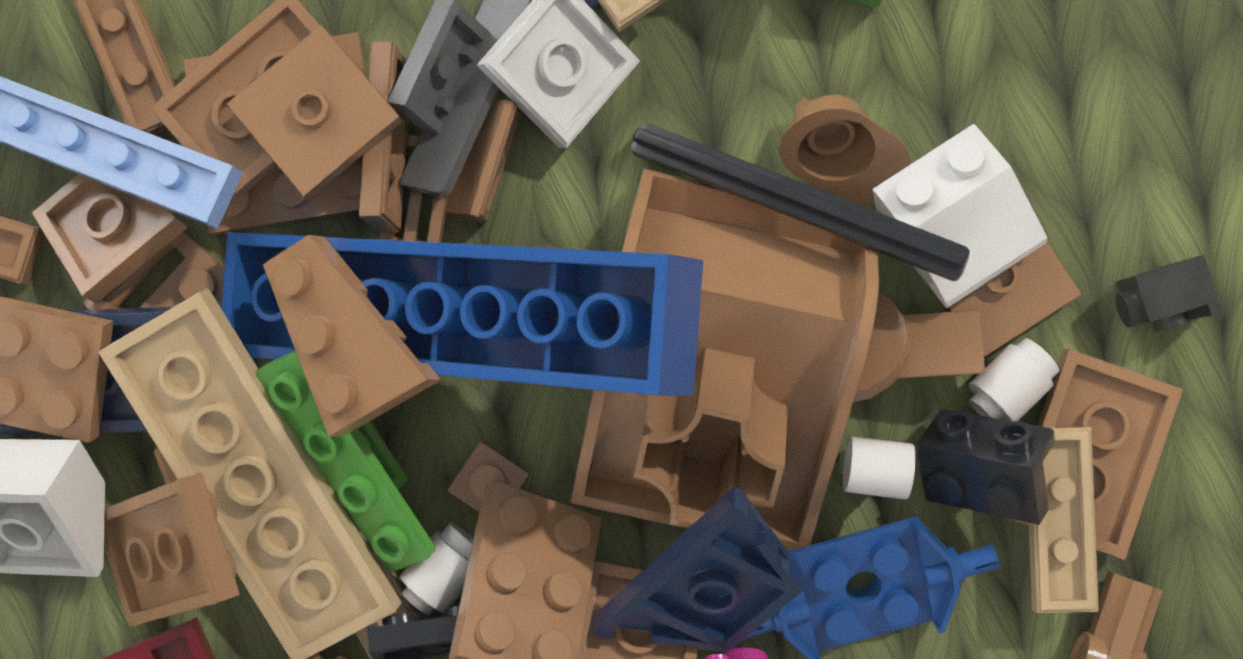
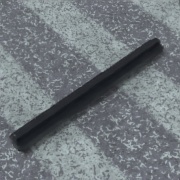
M645 123L640 128H637L633 135L631 152L639 158L947 280L957 281L966 269L970 250L964 245L649 123Z

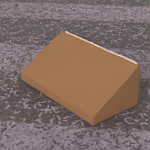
M493 100L452 193L448 197L447 213L481 224L488 221L520 118L515 102Z
M980 310L903 315L908 328L911 348L908 359L906 360L905 357L904 364L899 369L900 375L898 378L985 373Z

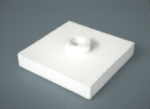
M532 0L479 61L477 66L515 102L558 148H567L640 60L584 0Z

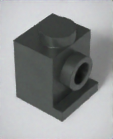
M1204 255L1185 259L1116 281L1120 292L1115 297L1116 308L1121 321L1128 328L1151 322L1154 332L1188 323L1190 319L1223 313Z

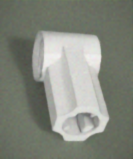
M850 436L846 450L840 453L838 472L843 474L844 492L908 499L915 473L914 445L911 443Z

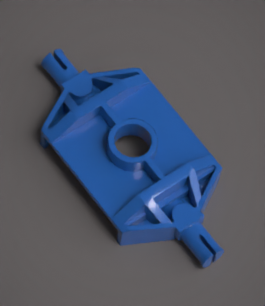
M917 516L788 551L803 570V591L746 638L776 630V633L783 632L784 637L807 659H820L818 654L820 651L928 621L933 622L939 634L943 633L946 630L961 590L960 582L965 581L966 577L991 570H999L996 551L993 545L989 544L982 548L957 554L953 546L947 548ZM860 572L875 574L873 581L861 590L846 588L848 581Z

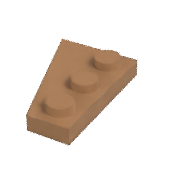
M307 235L263 264L328 437L345 436L441 381L428 363H420L405 345L404 341L407 337L393 320H385L367 298L368 289L325 237Z

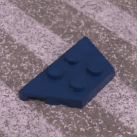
M733 487L595 614L593 634L600 638L613 639L616 627L651 631L650 644L667 646L690 645L701 650L728 653L803 591V570L744 492Z

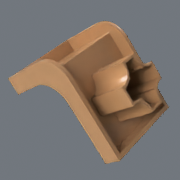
M643 169L622 252L671 254L703 260L694 395L657 396L593 390L570 503L688 529L733 487H736L744 492L788 551L809 546L869 349L879 290L878 253L700 181Z

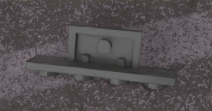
M457 0L434 1L387 101L423 131L400 179V183L408 190L443 198L451 195L499 89L477 64L532 0H483L475 18Z

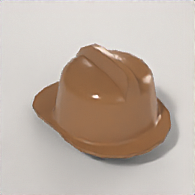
M839 94L824 95L812 100L802 97L796 104V115L792 123L780 139L779 155L786 169L819 190L861 206L875 204L873 188L912 164L908 148L896 135L872 120L863 107L855 100Z

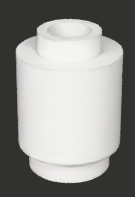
M1024 338L1017 345L1009 344L985 367V373H979L969 383V388L974 394L969 403L980 416L1018 421L1053 387L1052 378L1059 372V367L1043 348L1032 340Z
M451 522L443 532L436 530L430 539L435 545L436 550L430 558L407 566L400 575L401 580L407 586L403 590L402 595L414 607L427 615H431L435 609L443 613L445 609L451 608L463 592L474 538Z

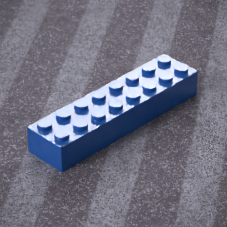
M227 232L222 311L251 357L277 359L295 350L263 264L306 236ZM325 237L368 289L367 298L385 320H393L407 337L404 341L405 345L420 363H428L437 375L657 396L694 395L703 260L656 253Z

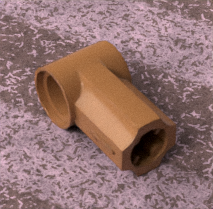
M1107 572L1098 599L1099 612H1094L1088 631H1083L1076 639L1069 659H1147L1143 649L1163 590L1112 572Z

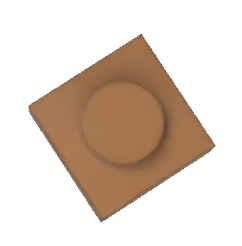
M480 441L447 492L479 512L484 488L490 482L495 480L521 489L531 473L483 441Z

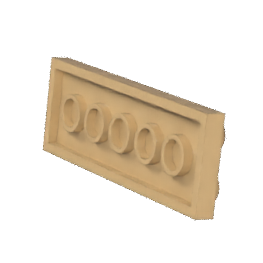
M209 288L196 293L98 351L177 479L199 473L203 474L206 487L215 498L218 511L216 520L225 549L230 552L234 559L236 573L290 659H307L396 612L402 603L331 486L257 378L256 371L258 368Z

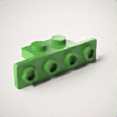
M296 350L256 371L257 378L385 568L393 572L429 559L435 552L436 547L398 491L409 479L372 423L369 421L345 436L328 437Z

